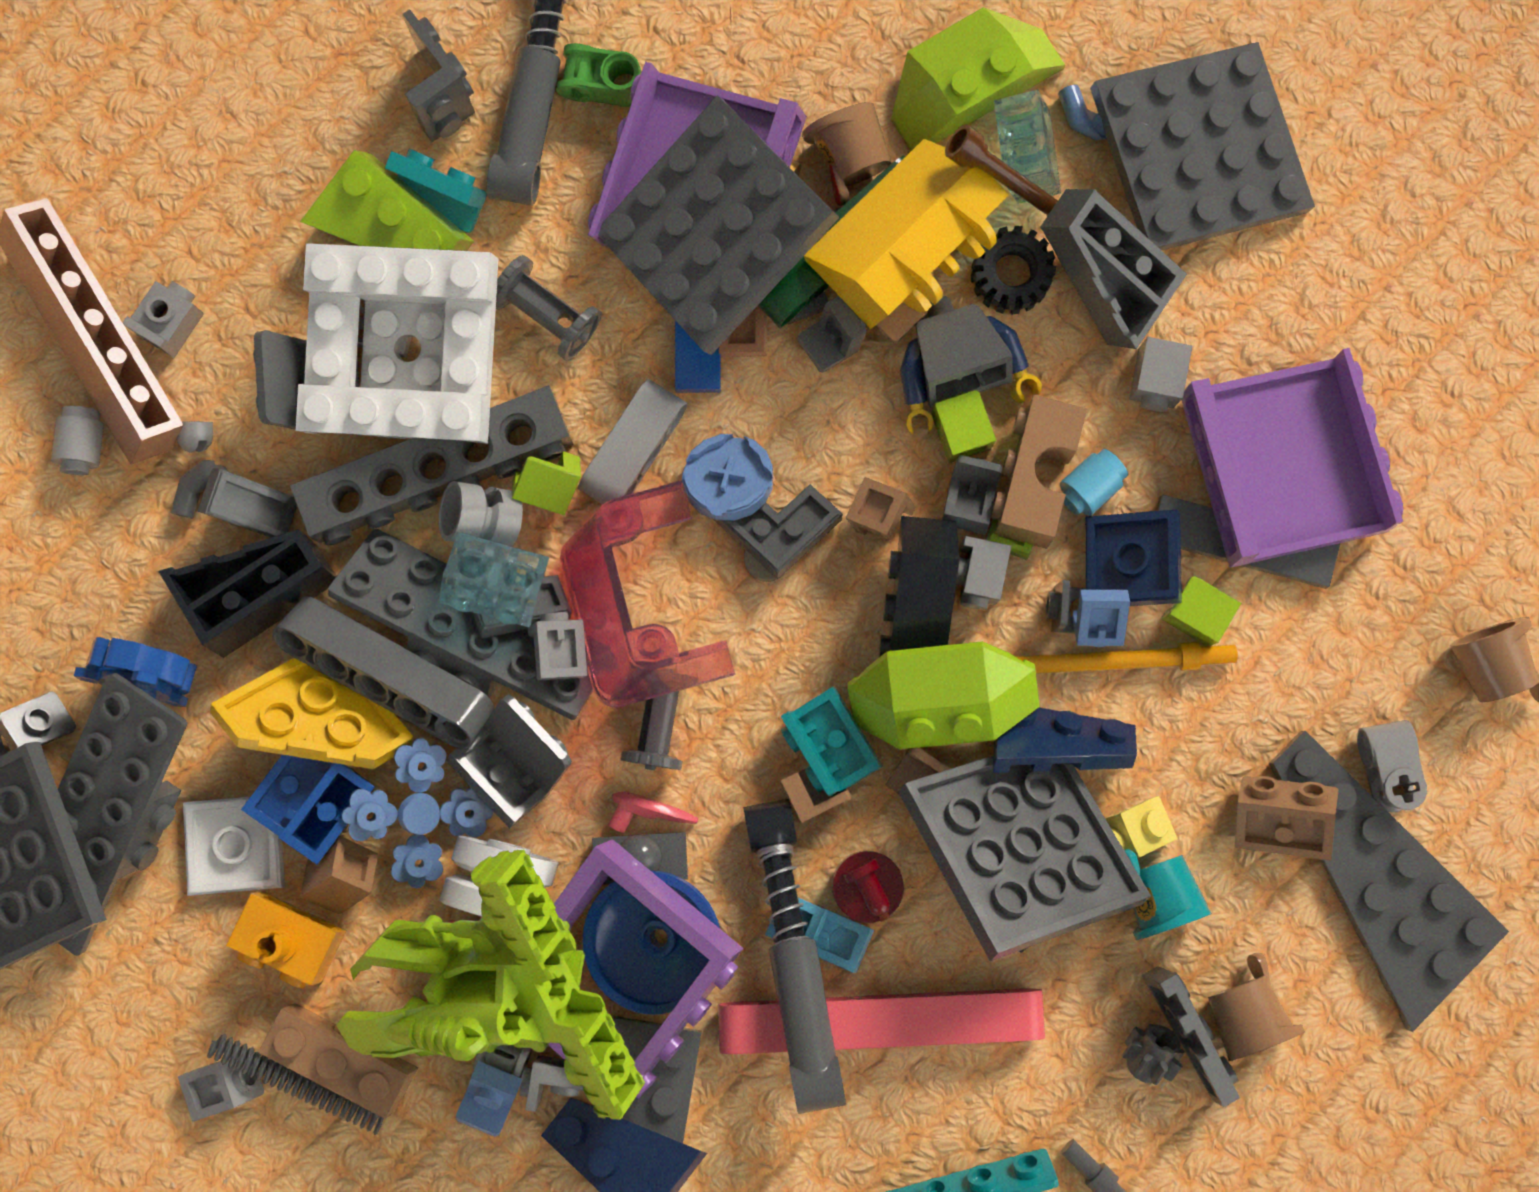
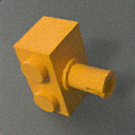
M263 891L250 894L226 946L238 951L236 958L239 961L258 969H262L264 964L281 972L278 978L283 982L304 989L306 984L312 986L323 982L347 930Z

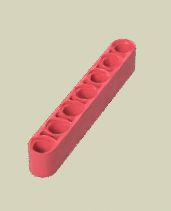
M1020 988L825 997L835 1050L1045 1039L1042 989ZM779 1000L738 1001L718 1004L719 1051L721 1054L788 1052Z

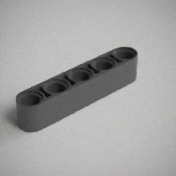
M308 596L300 598L272 632L276 644L287 654L456 748H469L494 711V704L491 699L479 689L315 598Z

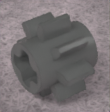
M1150 1023L1145 1031L1135 1027L1125 1040V1044L1128 1047L1122 1054V1057L1127 1060V1067L1130 1073L1144 1083L1157 1085L1163 1077L1171 1082L1183 1067L1179 1060L1185 1052L1180 1048V1041L1176 1034L1165 1026Z

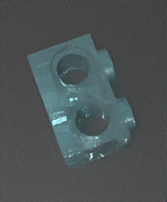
M1039 90L994 100L1002 161L1051 196L1062 194L1050 110ZM1008 189L1018 204L1027 202Z
M458 532L443 573L439 603L449 605L458 611H471L493 617L505 624H519L530 627L543 587L549 557Z

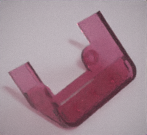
M682 480L606 502L564 543L561 549L560 559L575 620L583 619L586 663L591 685L599 701L609 707H623L736 675L726 640L679 653L673 633L665 626L648 624L632 628L612 548L632 542L641 533L692 520Z

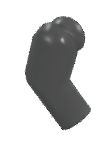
M202 460L183 474L179 480L170 513L193 519L200 492L206 488L212 468L228 471L227 468L223 465H216L214 460Z

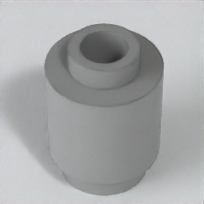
M82 406L62 407L61 416L56 417L51 461L60 465V472L84 476L89 475V469L99 467L104 423L100 421V412L98 410Z

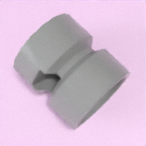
M452 481L445 489L440 504V534L446 541L472 544L478 539L479 544L482 546L509 549L516 542L521 529L522 502L512 499V490L489 487L484 491L482 486Z

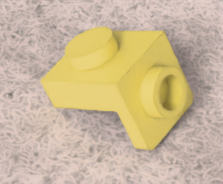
M1159 796L1142 801L1115 815L1105 817L1124 850H1132L1137 858L1178 839Z

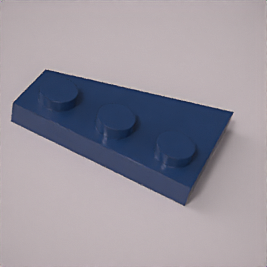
M1039 707L994 740L993 773L1009 772L1011 765H1031L1033 772L1050 771L1052 764L1071 763L1079 770L1133 768L1137 756L1136 725L1123 723L1116 719L1106 720L1079 715L1071 711H1057Z
M574 1098L568 1100L541 1135L599 1192H678L707 1155L706 1152L632 1123L624 1118H621V1120L611 1119L610 1117L600 1118L594 1112L592 1105Z

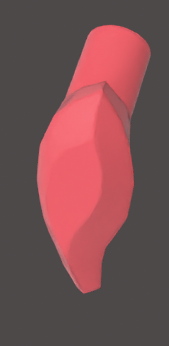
M626 791L612 794L613 801L618 806L608 825L616 831L625 833L634 814L649 819L662 818L678 823L697 824V817L654 799Z

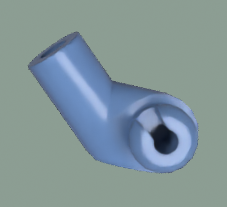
M1070 85L1061 89L1058 96L1072 130L1095 141L1107 139L1100 115L1087 109L1079 86Z

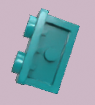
M410 148L406 156L391 151L385 169L397 173L399 178L460 230L471 233L487 197L486 191L473 186L476 177L453 167H450L448 173L445 174L432 168L435 159Z
M835 687L829 688L795 711H787L781 715L786 725L781 729V732L795 753L800 750L810 765L805 769V772L819 793L825 790L828 796H836L883 767Z

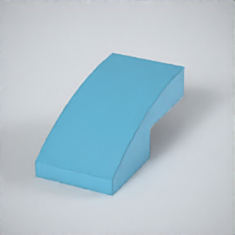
M798 897L799 903L804 904L800 907L802 922H807V925L803 926L805 936L816 941L819 958L852 973H857L874 929ZM770 923L765 935L773 938L776 934L775 927Z

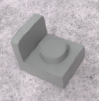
M564 612L540 615V622H535L528 627L529 637H534L537 680L586 677L587 663L583 619L569 620L568 613Z
M539 1055L533 1062L532 1068H524L520 1096L527 1097L525 1110L533 1112L537 1110L541 1103L544 1084L551 1085L550 1092L563 1096H578L579 1090L583 1091V1086H575L567 1079L564 1068L565 1059Z
M220 1060L178 1076L192 1122L235 1108L263 1095L264 1088L261 1080H256L258 1071L254 1077L250 1078L251 1068L247 1074L243 1075L242 1073L245 1063L239 1071H236L237 1061L232 1068H229V1060L224 1065H222Z

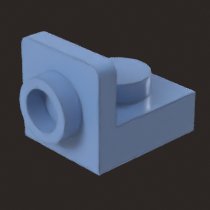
M1080 590L1078 610H1074L1072 616L1077 646H1124L1130 606L1128 590Z
M478 1061L457 1111L456 1120L497 1137L502 1130L523 1079Z

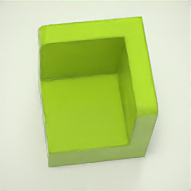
M974 390L934 404L931 414L948 463L956 461L959 455L970 457L992 449L996 438L979 391Z
M563 451L557 465L532 456L527 457L522 471H516L513 477L512 499L565 516L581 478L580 457Z
M1193 576L1182 590V603H1175L1172 608L1165 611L1161 619L1203 645L1212 646L1219 643L1242 603L1197 576Z

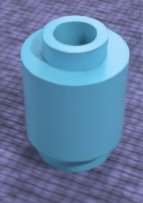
M1102 449L1098 454L1091 453L1060 482V488L1063 494H1066L1064 505L1075 515H1079L1082 512L1085 515L1092 516L1123 487V480L1128 476L1126 467L1117 456L1107 449Z

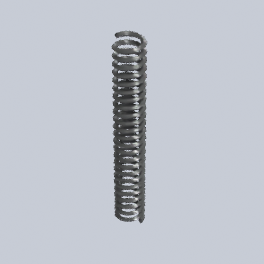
M226 1034L221 1035L217 1042L212 1040L207 1053L208 1059L216 1052L214 1056L215 1062L219 1061L223 1055L222 1065L226 1064L229 1060L228 1067L232 1068L237 1061L236 1071H239L245 1063L242 1070L243 1075L247 1074L251 1068L250 1078L254 1077L258 1071L256 1080H261L265 1074L263 1083L267 1084L272 1077L271 1087H274L280 1078L277 1086L278 1091L283 1088L287 1081L284 1089L285 1094L290 1091L294 1084L291 1092L292 1097L297 1094L302 1086L298 1100L304 1097L309 1088L305 1103H309L316 1091L311 1103L312 1107L316 1106L323 1094L318 1106L319 1110L323 1109L330 1097L325 1109L326 1113L330 1112L337 1100L332 1114L333 1116L337 1115L343 1105L339 1115L340 1119L344 1118L351 1106L346 1122L351 1121L358 1109L353 1125H357L365 1111L360 1129L364 1128L372 1114L371 1111L268 1059L266 1056H261L258 1051L254 1053V1047H250L247 1050V1043L240 1047V1040L235 1041L233 1044V1037L226 1040ZM374 1113L372 1114L370 1122L366 1128L367 1132L371 1131L374 1123L379 1117L378 1115ZM379 1117L373 1131L374 1135L378 1134L384 1118Z

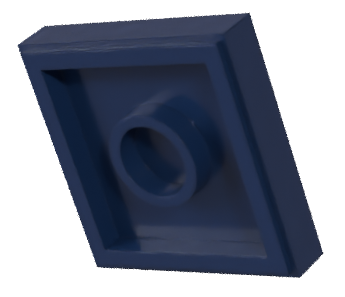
M1177 509L1085 517L1086 590H1128L1130 606L1182 603L1180 513Z

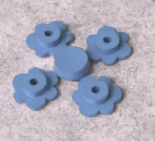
M424 738L415 739L412 746H400L394 753V761L399 766L395 771L396 779L401 783L408 782L409 788L416 792L404 799L398 811L393 804L387 802L388 797L384 791L376 790L371 794L365 789L355 790L349 798L350 807L342 811L343 821L349 824V835L356 841H365L370 836L375 839L383 838L387 833L386 826L392 825L397 820V817L402 828L414 834L407 839L406 845L401 844L394 848L393 857L396 861L391 866L392 877L398 882L408 881L409 885L413 888L422 887L425 884V880H437L443 872L442 863L438 860L442 855V849L435 843L429 844L428 839L422 834L431 832L441 818L442 821L449 824V831L454 836H461L466 833L470 837H479L486 830L485 820L490 819L493 815V810L471 787L466 791L461 788L452 790L450 793L451 801L443 803L440 808L432 796L422 793L429 789L431 782H439L443 779L444 770L441 766L446 761L445 750L439 745L429 746L428 741ZM424 762V767L418 769V764ZM470 809V815L465 816V812ZM373 812V817L371 819H367L368 813ZM420 859V865L415 866V862Z

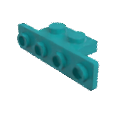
M1039 1149L885 1192H1042L1058 1187L1059 1182L1047 1150Z

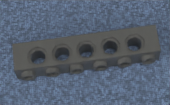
M548 385L490 408L488 443H486L489 445V452L486 458L480 462H470L467 458L470 447L477 442L411 438L290 485L308 536L319 543L325 541L326 545L338 544L351 538V531L368 525L370 529L382 527L395 520L394 514L409 508H411L412 512H419L435 506L438 503L437 498L443 496L445 489L452 481L481 486L479 481L497 475L498 479H503L515 475L516 471L521 472L523 469L522 465L525 464L529 456L547 462L561 457L562 452H566L565 448L574 444L552 389ZM526 426L532 429V436L526 444L516 446L510 443V435L517 427ZM435 459L445 460L446 468L444 473L436 479H427L425 469L428 463ZM394 475L401 476L403 484L400 491L395 495L385 496L383 494V484L386 479ZM350 492H358V506L351 512L342 513L340 502L344 495Z

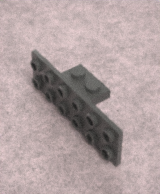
M379 529L371 531L328 588L329 597L408 636L407 650L479 689L489 698L495 690L496 682L571 720L577 718L615 654L614 648L584 633L587 676L584 678L537 680L534 637H529L528 629L481 638L457 569Z
M117 673L106 676L58 787V792L103 911L119 878L137 870H145L155 860L159 851L157 843L162 832L175 817L176 809L174 806L181 790L169 781L162 782L187 727L186 719ZM97 925L58 944L75 956H78L86 951Z

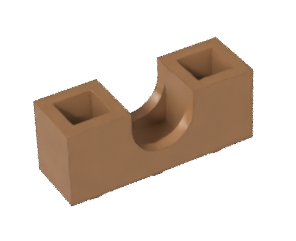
M1035 394L1027 409L1019 407L1012 430L1013 434L1020 435L1016 451L1008 449L1001 472L1002 476L1009 477L1005 493L997 491L991 513V518L998 520L994 534L1045 549L1049 547L1056 535L1066 494L1044 487L1036 477L1035 465L1045 460H1053L1065 464L1070 463L1078 448L1087 408Z
M296 1003L281 1008L258 1053L384 1119L398 1109L419 1067L399 1057L383 1058L363 1055L347 1045L343 1036L334 1030L336 1024Z

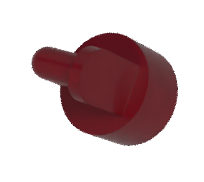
M859 851L844 858L837 866L832 878V893L839 908L851 919L862 923L882 922L890 918L889 916L899 907L904 894V881L899 868L890 858L874 851Z

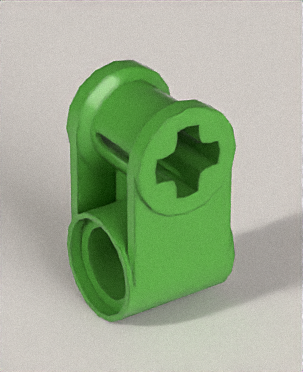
M578 43L564 46L563 56L566 58L563 79L557 82L556 92L559 95L577 102H598L621 107L631 106L632 84L636 76L642 73L638 60L632 54L624 51L594 48ZM622 74L633 76L632 80L627 84L617 85L613 83Z

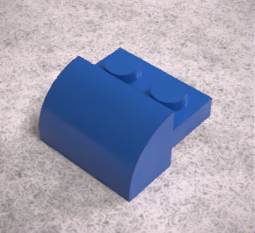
M281 755L241 810L278 835L279 839L318 865L348 825L342 819V811L350 807V795L357 789H365L371 793L375 786L347 765Z

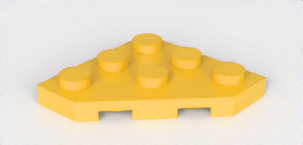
M296 658L285 662L210 704V714L238 748L375 769L392 759L395 751L400 746H412L414 738L394 713Z

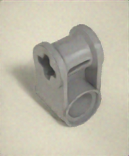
M1408 720L1360 728L1357 733V744L1361 760L1365 766L1371 796L1388 812L1412 810L1419 807L1426 798L1427 784L1419 758L1418 740L1412 724ZM1403 785L1405 794L1394 796L1392 787Z

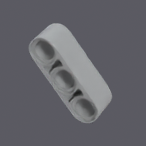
M647 379L636 392L579 482L578 489L615 513H619L678 425L688 403L650 379Z

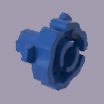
M96 637L92 643L86 668L76 667L73 676L81 681L103 685L107 675L117 673L162 703L186 707L188 698L183 695L190 693L197 665L190 663L189 659L175 653L118 638H111L110 641L109 639Z

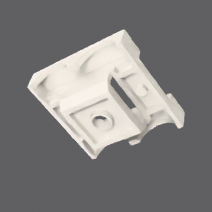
M306 243L303 290L309 293L305 380L304 384H298L296 431L310 434L336 433L400 439L426 438L488 443L498 258L490 252ZM361 298L365 300L361 387H355ZM416 337L420 342L421 352L414 361L405 362L400 357L399 346L406 338Z

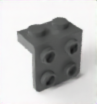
M409 9L402 14L418 51L435 73L406 92L405 96L422 130L430 141L434 142L439 137L445 138L454 134L461 127L462 121L475 113L469 96L474 94V91L465 78L467 73L459 60L451 51L446 54L439 41L441 39L426 17L418 20Z
M268 330L255 333L253 358L256 367V406L262 423L296 430L298 384H304L306 340ZM358 357L356 362L355 387H359Z
M506 695L498 702L487 723L469 748H457L446 760L509 829L550 794L572 764L564 744L555 736L549 735L538 724L532 710L511 695Z

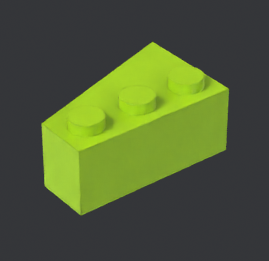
M355 149L300 221L359 246L467 251L474 243V240L454 225L394 172L385 169V165L375 156Z

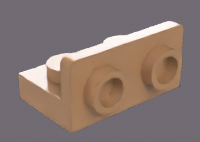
M1244 776L1241 781L1237 802L1235 848L1331 861L1338 788L1324 786L1317 782L1298 783L1276 780L1268 776Z

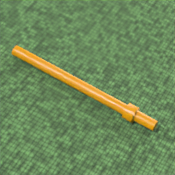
M1199 642L1179 643L1178 648L1015 657L1021 661L1025 659L1034 663L1036 674L1179 666V669L1182 671L1200 670L1201 665L1237 663L1238 652L1236 645L1200 646Z

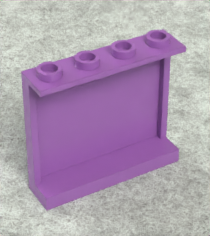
M645 61L641 75H637L632 84V103L627 118H623L618 126L616 137L618 146L613 161L607 163L603 172L602 183L604 188L599 203L592 207L589 214L588 227L590 231L588 235L600 245L608 247L598 236L602 223L717 95L789 167L791 166L807 116L797 102L780 98L777 105L663 74L652 63Z
M1350 348L1343 349L1334 359L1214 385H1211L1209 378L1192 381L1185 389L1181 401L1229 568L1384 534L1403 522V502L1398 491L1393 490L1388 474L1390 469L1389 456L1385 448L1379 445L1375 432L1377 424L1376 414L1373 407L1366 402L1362 390L1363 372L1359 363L1353 360Z

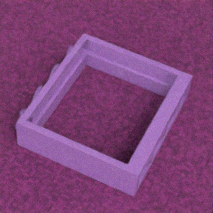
M611 839L594 847L554 903L558 917L562 921H568L570 930L605 880L610 876L710 960L634 1061L637 1071L641 1073L645 1081L644 1086L636 1096L639 1100L655 1082L657 1076L651 1071L660 1059L667 1063L684 1043L679 1034L687 1023L694 1027L711 1007L712 1003L706 998L714 987L717 986L722 990L733 978L735 971L738 969V966L733 962L744 948ZM549 1043V1046L565 1059L562 1046L559 1043Z

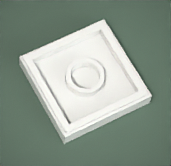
M250 797L183 802L187 896L285 887L282 840L278 838V835L241 810Z

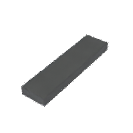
M1167 495L1159 497L1156 511L1177 509L1180 513L1182 550L1228 562L1213 508ZM1340 543L1240 566L1326 589L1330 587Z

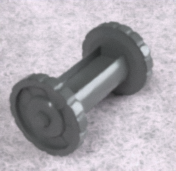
M525 255L518 256L504 269L497 279L496 309L500 310L509 303H512L561 340L558 355L568 361L577 355L592 337L599 325L602 312L591 306L580 314L530 276L533 268L532 260ZM567 318L572 322V325L564 328L558 323V320Z
M637 662L635 672L650 678L638 750L622 751L620 760L643 764L645 769L655 771L656 767L681 770L683 761L676 757L668 756L680 683L696 682L697 672L674 667L672 663L667 662L662 664Z

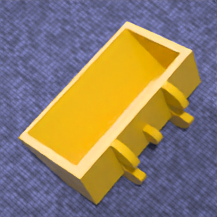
M923 139L804 255L805 261L870 329L889 316L902 302L911 309L921 313L926 312L932 306L929 301L936 305L942 299L943 293L940 285L931 273L939 267L946 275L952 277L960 269L959 264L950 255L955 249L969 258L978 259L985 253L982 246L990 250L997 242L996 234L986 218L1009 194L993 177L977 166L974 168L969 166L960 167L945 156L946 147Z

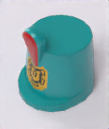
M1130 849L1124 850L1151 895L1143 905L1133 908L1138 927L1133 932L1135 940L1171 930L1212 914L1183 855L1140 870L1136 854Z

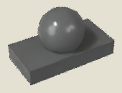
M212 468L197 512L271 538L288 533L297 503L291 495L228 471Z
M686 832L592 838L593 849L595 846L613 839L650 871L667 872L688 880ZM608 876L603 885L611 884L615 880Z

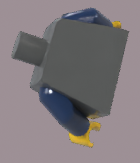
M943 296L936 305L929 301L932 305L927 310L929 318L920 320L916 324L917 338L907 344L900 369L905 404L910 405L911 413L906 419V428L911 435H914L911 420L916 415H922L927 419L928 432L933 428L934 420L932 415L924 409V402L927 400L930 408H932L935 403L974 390L982 392L1012 382L1010 395L1017 403L1025 402L1024 395L1020 389L1022 382L1030 385L1033 395L1040 394L1042 389L1041 381L1038 377L1027 373L1026 368L1029 367V363L1014 329L992 316H985L980 307L974 304L954 310L951 300L947 296Z

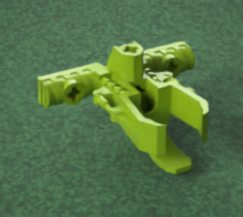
M525 850L499 852L497 856H489L481 861L472 871L471 880L479 887V895L482 898V918L480 921L458 920L454 923H446L436 915H430L424 922L395 920L350 968L353 980L361 971L368 970L372 966L432 974L423 990L428 1002L413 995L401 1009L390 1012L347 1011L336 1026L347 1045L363 1055L396 1058L414 1053L419 1056L444 1055L454 1058L456 1061H469L479 1053L485 1051L488 1053L494 1052L498 1046L513 1045L517 1048H532L536 1052H543L549 1043H559L565 1055L564 1068L567 1079L575 1086H583L587 1099L593 1104L594 1112L598 1117L604 1119L610 1117L611 1119L621 1120L645 1084L641 1073L637 1071L634 1065L635 1062L629 1054L628 1048L624 1045L625 1042L621 1034L615 1028L611 1015L605 1009L606 1005L602 997L596 993L580 990L585 955L582 950H576V942L569 931L570 925L568 921H562L555 911L556 907L543 887L544 884L540 876L536 874L533 868L534 864Z

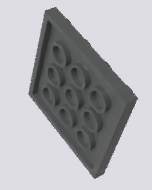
M1259 42L1096 80L1091 86L1090 90L1098 114L1102 119L1103 129L1136 227L1161 251L1302 215L1315 207Z
M717 95L602 223L598 236L704 352L712 355L839 219V216Z
M40 741L25 743L0 757V970L107 920Z
M993 756L907 782L898 792L990 962L1143 905L1151 897L1076 768L1071 763L1052 764L1050 771L1033 772L1031 765H1011L1009 772L993 773Z

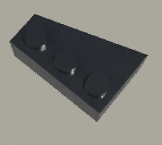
M901 516L898 551L891 550L888 579H895L893 594L886 593L883 621L890 622L889 635H881L878 658L887 651L948 645L960 560L956 521Z
M299 529L244 545L243 550L219 557L211 555L200 558L201 562L179 569L170 567L158 571L201 644L223 658L282 620L300 598L304 596L315 598L327 590L337 577L319 547Z

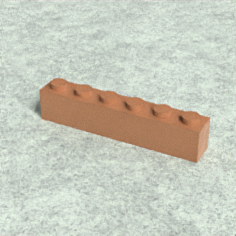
M48 198L4 209L0 223V246L129 463L132 465L172 450L183 428V423Z

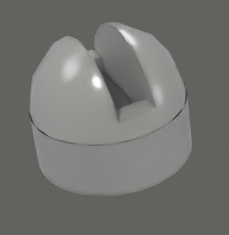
M182 421L183 428L177 437V443L181 448L189 453L194 451L200 453L207 450L213 440V422Z

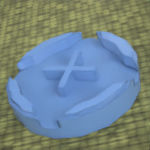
M720 434L703 440L691 450L686 459L687 464L682 474V483L689 503L702 515L715 520L735 521L752 515L766 503L773 490V466L767 451L755 440L745 436L742 439L734 438L733 434Z

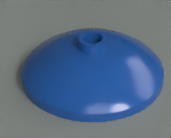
M651 871L720 928L710 903L691 883L667 872ZM616 881L607 886L597 896L586 916L583 928V952L589 972L606 996L628 1010L650 1015L671 1013L710 961ZM656 929H662L666 932L668 937L666 944L659 943L656 940Z

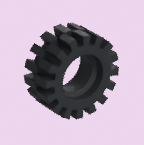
M1007 226L999 228L996 234V244L990 250L982 246L985 253L980 258L974 259L971 267L973 268L971 283L975 282V294L977 297L980 295L984 297L983 304L988 308L993 304L997 306L996 312L1002 314L1005 309L1011 310V315L1019 314L1020 310L1024 308L1026 312L1033 309L1037 302L1040 303L1045 297L1056 272V265H1053L1055 255L1053 250L1047 251L1049 244L1047 240L1043 238L1041 241H1038L1035 238L1038 232L1030 229L1028 234L1023 233V226H1014L1013 231H1008ZM1017 255L1027 262L1030 269V277L1021 285H1007L998 278L996 263L1004 256Z

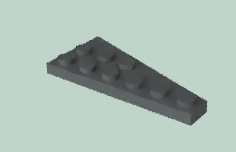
M1300 731L1271 760L1269 766L1277 780L1298 783L1317 782L1324 786L1338 788L1331 861L1321 859L1331 878L1330 883L1363 947L1367 948L1380 973L1378 976L1386 991L1390 992L1401 1013L1399 1016L1406 1030L1413 1032L1509 931L1306 731Z

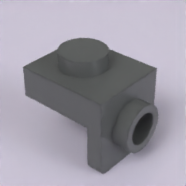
M837 296L825 304L819 322L799 333L797 340L819 372L823 373L857 353L867 330L865 329V323Z
M959 455L950 479L942 520L956 521L957 528L986 535L1002 466L982 458Z

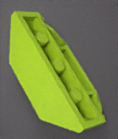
M982 7L907 51L891 121L910 151L923 139L938 143L952 135L959 127L971 124L1063 70L1065 64L1041 28Z
M983 641L887 651L869 665L858 677L855 676L848 682L852 715L858 726L898 749L994 741L1040 707L1035 664L1025 659L1021 661L1009 652Z

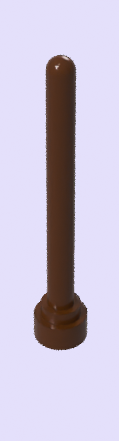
M965 124L959 127L949 139L945 148V156L960 167L969 166L974 168L977 166L1045 215H1049L1058 200L990 153L982 134Z

